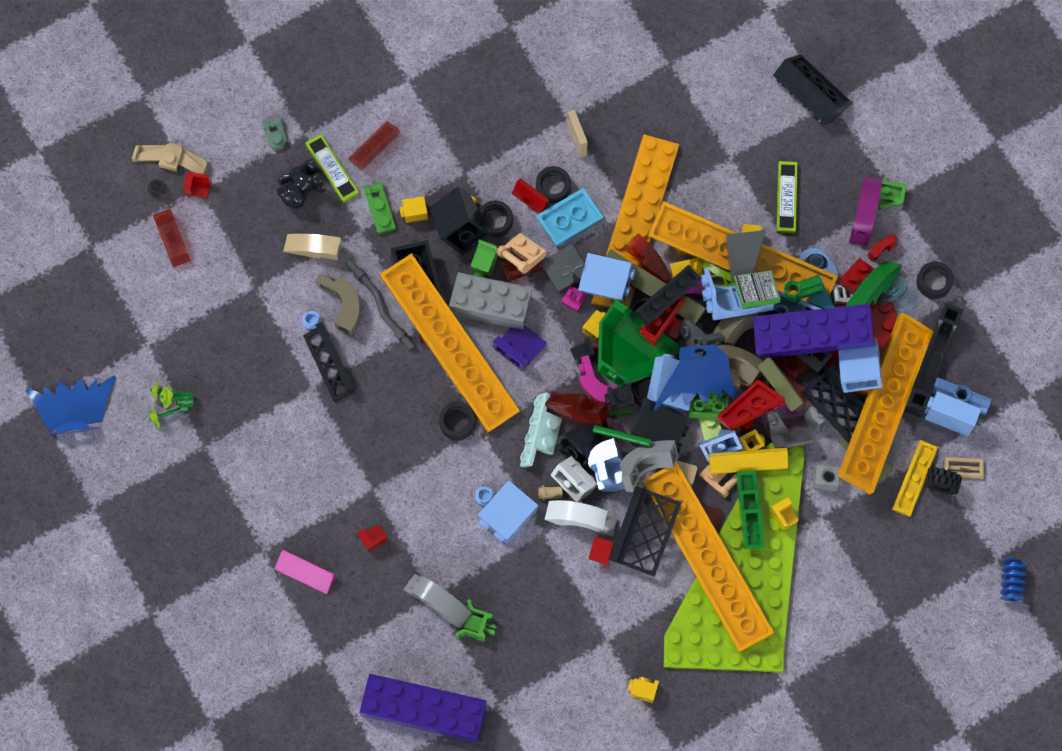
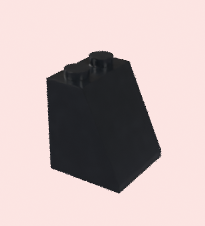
M459 186L430 207L440 240L463 255L477 246L479 240L483 241L492 234L470 194Z
M644 398L631 434L651 439V442L675 440L679 455L682 444L679 442L681 437H686L689 429L686 426L687 419L661 405L654 411L656 403L648 398Z

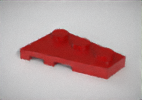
M757 380L717 416V420L732 431L782 405L786 401L780 394L760 380Z

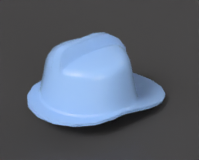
M810 248L800 255V260L838 276L836 266L823 249Z

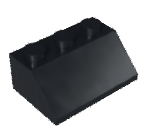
M428 240L391 248L390 257L392 265L412 254L438 293L441 294Z

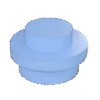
M308 311L303 315L302 323L305 328L314 330L316 329V324L321 323V317L315 311Z
M485 486L480 487L475 493V500L481 506H486L494 497L493 490Z

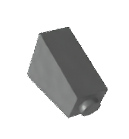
M764 230L728 234L725 236L731 282H734L735 275L753 273L765 235Z

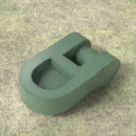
M280 116L274 117V120L262 121L270 148L273 150L283 149L287 142ZM277 127L278 130L271 132L270 128Z

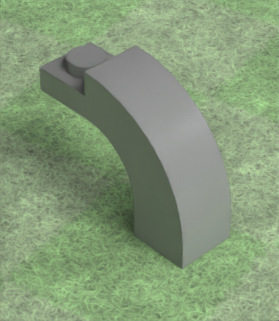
M675 440L651 442L650 447L642 445L623 458L620 463L622 471L621 482L624 484L626 492H634L639 478L644 473L656 468H674L678 459Z
M414 574L403 589L407 594L424 602L439 613L447 622L458 628L462 627L472 613L450 593L424 576L420 577Z

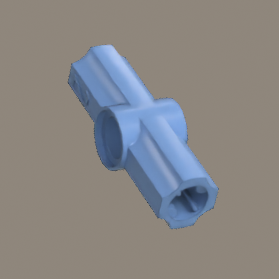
M938 377L932 391L933 395L938 391L981 409L980 414L983 415L986 414L991 403L990 398L971 391L967 386H958ZM957 393H962L965 399H959Z

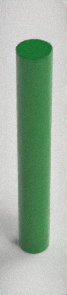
M597 425L593 429V433L650 447L652 441L648 438Z

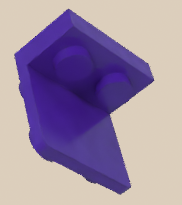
M525 325L523 330L511 327L502 338L497 336L493 341V349L522 372L546 346V341Z

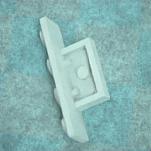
M549 393L539 394L534 401L535 408L529 420L530 427L525 437L524 451L520 456V467L526 468L533 465L536 450L549 455L554 453L562 418L546 412L550 398Z

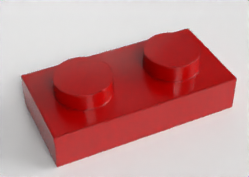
M859 258L839 279L838 284L853 294L874 268Z

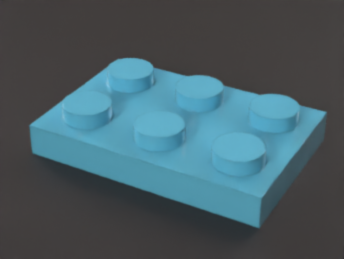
M584 188L536 215L537 221L556 248L604 220L603 215Z

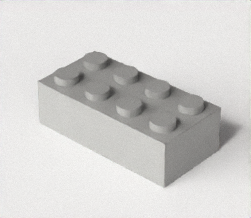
M458 272L449 309L455 317L523 330L532 299V288Z

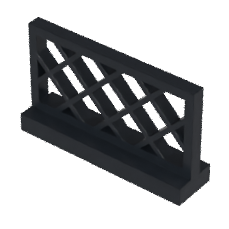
M833 364L801 393L839 434L850 443L852 438L851 432L854 433L855 428L850 427V420L858 422L866 398L859 391L843 392L840 370ZM822 379L830 388L822 387ZM809 390H817L819 397H814ZM823 392L830 393L831 400L824 399ZM835 394H837L843 402L836 401ZM824 404L831 405L832 412L827 411ZM836 406L843 407L844 414L837 413ZM848 408H850L856 416L849 415ZM837 418L845 419V426L840 425Z
M636 486L609 560L655 577L682 502ZM648 494L654 496L658 505L649 509L645 503ZM669 502L676 504L674 512L666 516L662 505ZM660 507L664 517L653 521L650 511ZM647 513L651 523L641 527L638 520L641 515ZM665 520L668 525L667 531L659 534L655 524ZM653 525L657 536L647 540L643 530ZM641 532L644 542L635 546L632 541L633 534ZM658 538L661 547L660 550L653 553L649 542ZM646 544L650 554L640 559L636 548ZM634 550L638 560L632 563L625 562L626 553ZM652 557L654 561L652 571L644 568L643 560Z

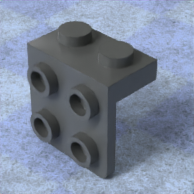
M684 319L679 329L680 334L676 343L681 347L712 344L717 346L722 345L725 336L721 332L706 335L690 319ZM704 350L696 354L699 356H705L706 351Z

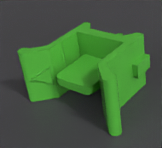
M479 240L471 263V267L475 271L474 276L484 277V274L491 276L498 258L496 245Z
M468 599L467 606L472 613L464 623L465 629L455 634L456 639L459 640L467 635L485 642L486 636L484 632L494 635L497 629L495 624L488 623L493 620V614L473 608L471 600Z

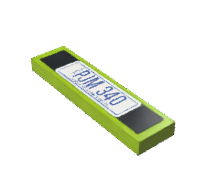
M322 134L307 141L305 145L341 201L345 203L359 195V191Z
M779 161L776 233L795 234L797 162Z

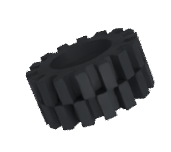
M930 467L928 468L924 484L925 487L933 489V491L954 495L959 493L962 476L955 471L951 472L949 469Z

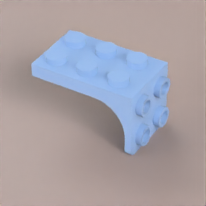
M704 268V275H701L703 287L705 286V290H702L703 301H707V312L711 313L713 320L774 310V304L742 308L735 285L728 287L714 285L709 269Z

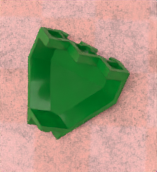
M615 300L599 322L598 372L617 386L623 387L652 376L655 357L663 356V354L676 356L681 346L663 334L653 347L639 333L644 326L642 320L638 316L632 320L629 316L633 311L618 300Z

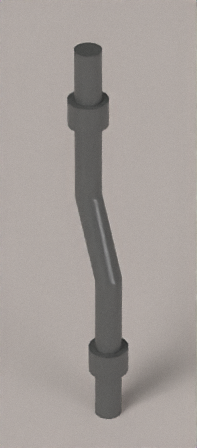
M351 258L347 259L345 264L351 269L353 276L358 281L360 280L373 294L380 317L392 329L394 336L399 341L401 340L410 351L413 350L416 345L407 336V332L400 328L388 315L380 291L369 280L362 268H359Z

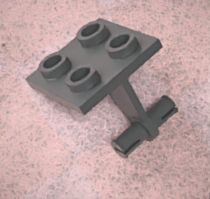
M573 244L542 260L540 265L557 291L561 292L581 280L585 263Z

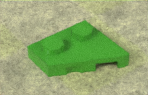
M882 180L877 211L903 204L906 184Z

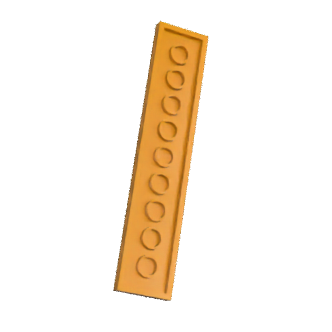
M643 135L607 254L611 249L642 268L651 240L648 235L660 210L679 144ZM632 285L629 286L631 287L630 297L626 298V302H621L628 308L631 305L636 289ZM593 295L591 304L610 308L615 300Z
M663 201L648 237L729 271L725 236L736 234L737 232ZM765 244L761 245L753 273L771 270L777 290L783 293L787 282H798L819 275L830 296L838 277ZM795 290L789 292L792 295L797 293Z
M412 254L379 275L487 433L520 412Z
M903 312L897 317L880 362L883 388L870 389L837 475L869 495L874 493L933 334V330Z
M675 463L674 468H664L642 480L647 490L682 502L671 534L738 652L740 653L773 635L774 631L678 463ZM651 496L655 505H658L655 497ZM669 502L662 505L666 516L674 512L676 504ZM658 507L657 509L663 518L664 516L660 510V507Z

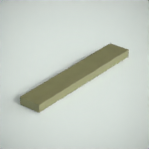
M611 249L606 255L608 258L632 263ZM632 263L635 266L636 275L634 280H631L630 285L650 297L666 285L663 281ZM682 295L681 297L685 299V303L678 315L685 319H690L697 325L706 308L687 296Z

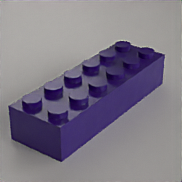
M870 303L753 317L756 355L759 359L875 347L873 314Z
M369 673L359 713L363 717L478 743L487 700Z

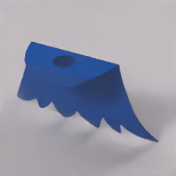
M714 344L680 347V362L660 394L654 411L671 395V402H674L681 393L683 394L685 405L692 401L696 393H698L703 402L707 403L712 390L718 397H721L723 390L732 398L737 399L739 394L731 378L729 356ZM704 350L706 351L705 356H699L696 354Z
M116 377L108 378L99 387L97 380H95L88 390L84 381L80 379L75 383L71 391L65 384L58 382L55 395L45 387L43 388L44 395L29 388L25 392L37 408L47 430L57 429L55 433L50 435L70 433L69 431L77 432L73 430L97 429L100 427H89L87 424L103 421L107 399Z

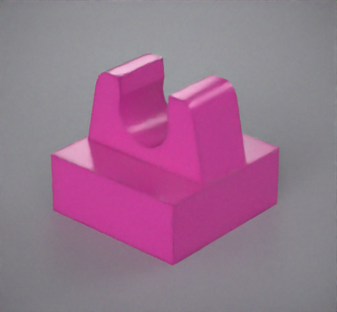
M570 286L561 303L578 312L587 294Z

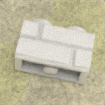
M572 456L559 463L551 473V476L575 502H579L587 497L597 486L594 478Z

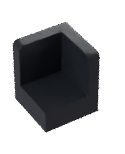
M588 337L584 339L583 344L570 348L577 367H579L578 364H581V357L589 355L590 362L595 360V352Z

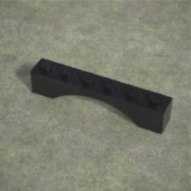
M945 303L904 409L905 412L920 418L924 414L963 309Z

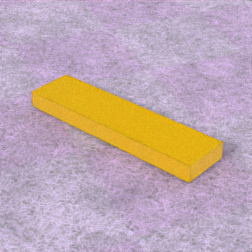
M922 440L919 441L892 510L908 517L911 516L925 482L928 468L931 467L938 450L937 446Z
M787 448L709 454L710 474L788 468Z

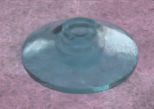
M898 274L886 295L881 294L877 302L891 303L900 299L908 288L906 278Z

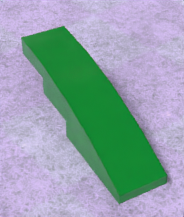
M884 261L864 279L846 306L869 303L875 305L881 294L886 295L902 265Z
M756 471L736 472L744 549L765 548Z

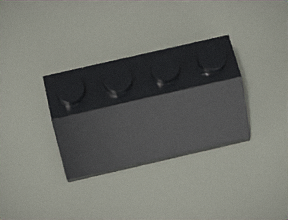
M801 54L786 58L773 74L779 85L787 88L792 97L798 99L806 110L811 111L816 116V119L825 125L833 122L853 104L848 97Z

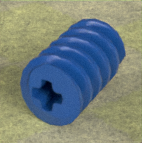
M1003 559L1002 562L1005 566L1002 567L1004 574L1001 575V578L1004 581L1001 582L1003 589L1000 591V594L1003 596L1000 599L1004 601L1025 600L1026 597L1020 595V593L1026 592V589L1022 588L1021 585L1027 584V581L1022 580L1021 577L1027 576V573L1022 572V570L1027 569L1028 566L1022 564L1023 561L1020 559Z

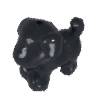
M314 158L292 168L288 174H284L278 179V183L282 186L277 189V194L286 206L293 209L303 206L305 192L315 189L318 193L327 191ZM288 181L293 182V184L283 185L285 182Z

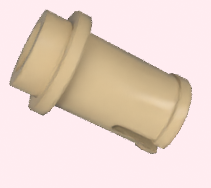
M542 485V487L538 488V498L543 501L553 498L562 499L561 486L544 487Z

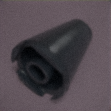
M594 415L557 439L556 444L561 446L559 451L566 459L572 456L575 461L582 464V468L589 463L591 451L601 442L604 436L593 433L594 426L608 428L607 420L603 416Z

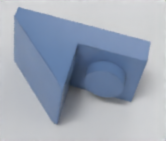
M720 430L718 436L700 443V447L708 462L709 454L735 452L743 449V445L735 430Z

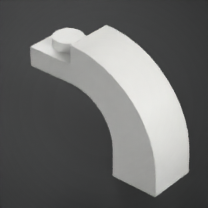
M562 500L549 501L545 520L556 525L580 526L609 537H613L617 518L607 514L608 511Z

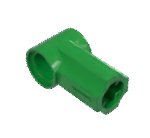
M818 275L798 282L789 281L784 286L785 299L790 304H797L803 298L823 292L822 283ZM792 290L797 291L796 294H789Z

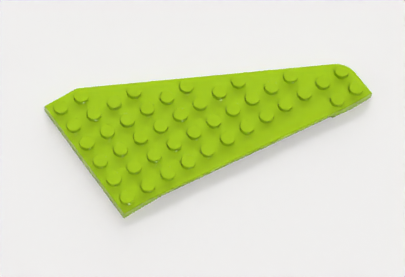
M770 443L769 445L766 446L765 449H775V448H774L773 443ZM804 445L787 448L788 468L756 471L765 548L744 549L738 499L719 533L720 539L774 634L739 653L698 579L695 577L664 635L663 668L761 672L784 671V643L797 523L782 531L770 510L772 506L789 497L792 502L791 508L798 517L804 464Z

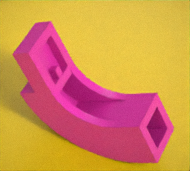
M589 355L581 357V364H578L580 374L584 376L579 377V385L583 393L593 403L611 409L610 405H606L604 394L607 393V387L614 389L619 388V386H607L599 382L594 375Z

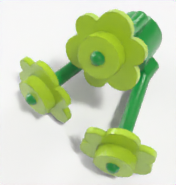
M157 380V385H153L150 389L152 392L151 396H155V402H157L158 393H161L160 400L163 402L164 408H168L172 404L171 399H175L176 406H180V408L157 415L154 407H152L149 421H151L152 425L156 424L157 429H159L160 423L158 419L187 411L188 407H193L192 392L170 390V386L158 389L159 380Z

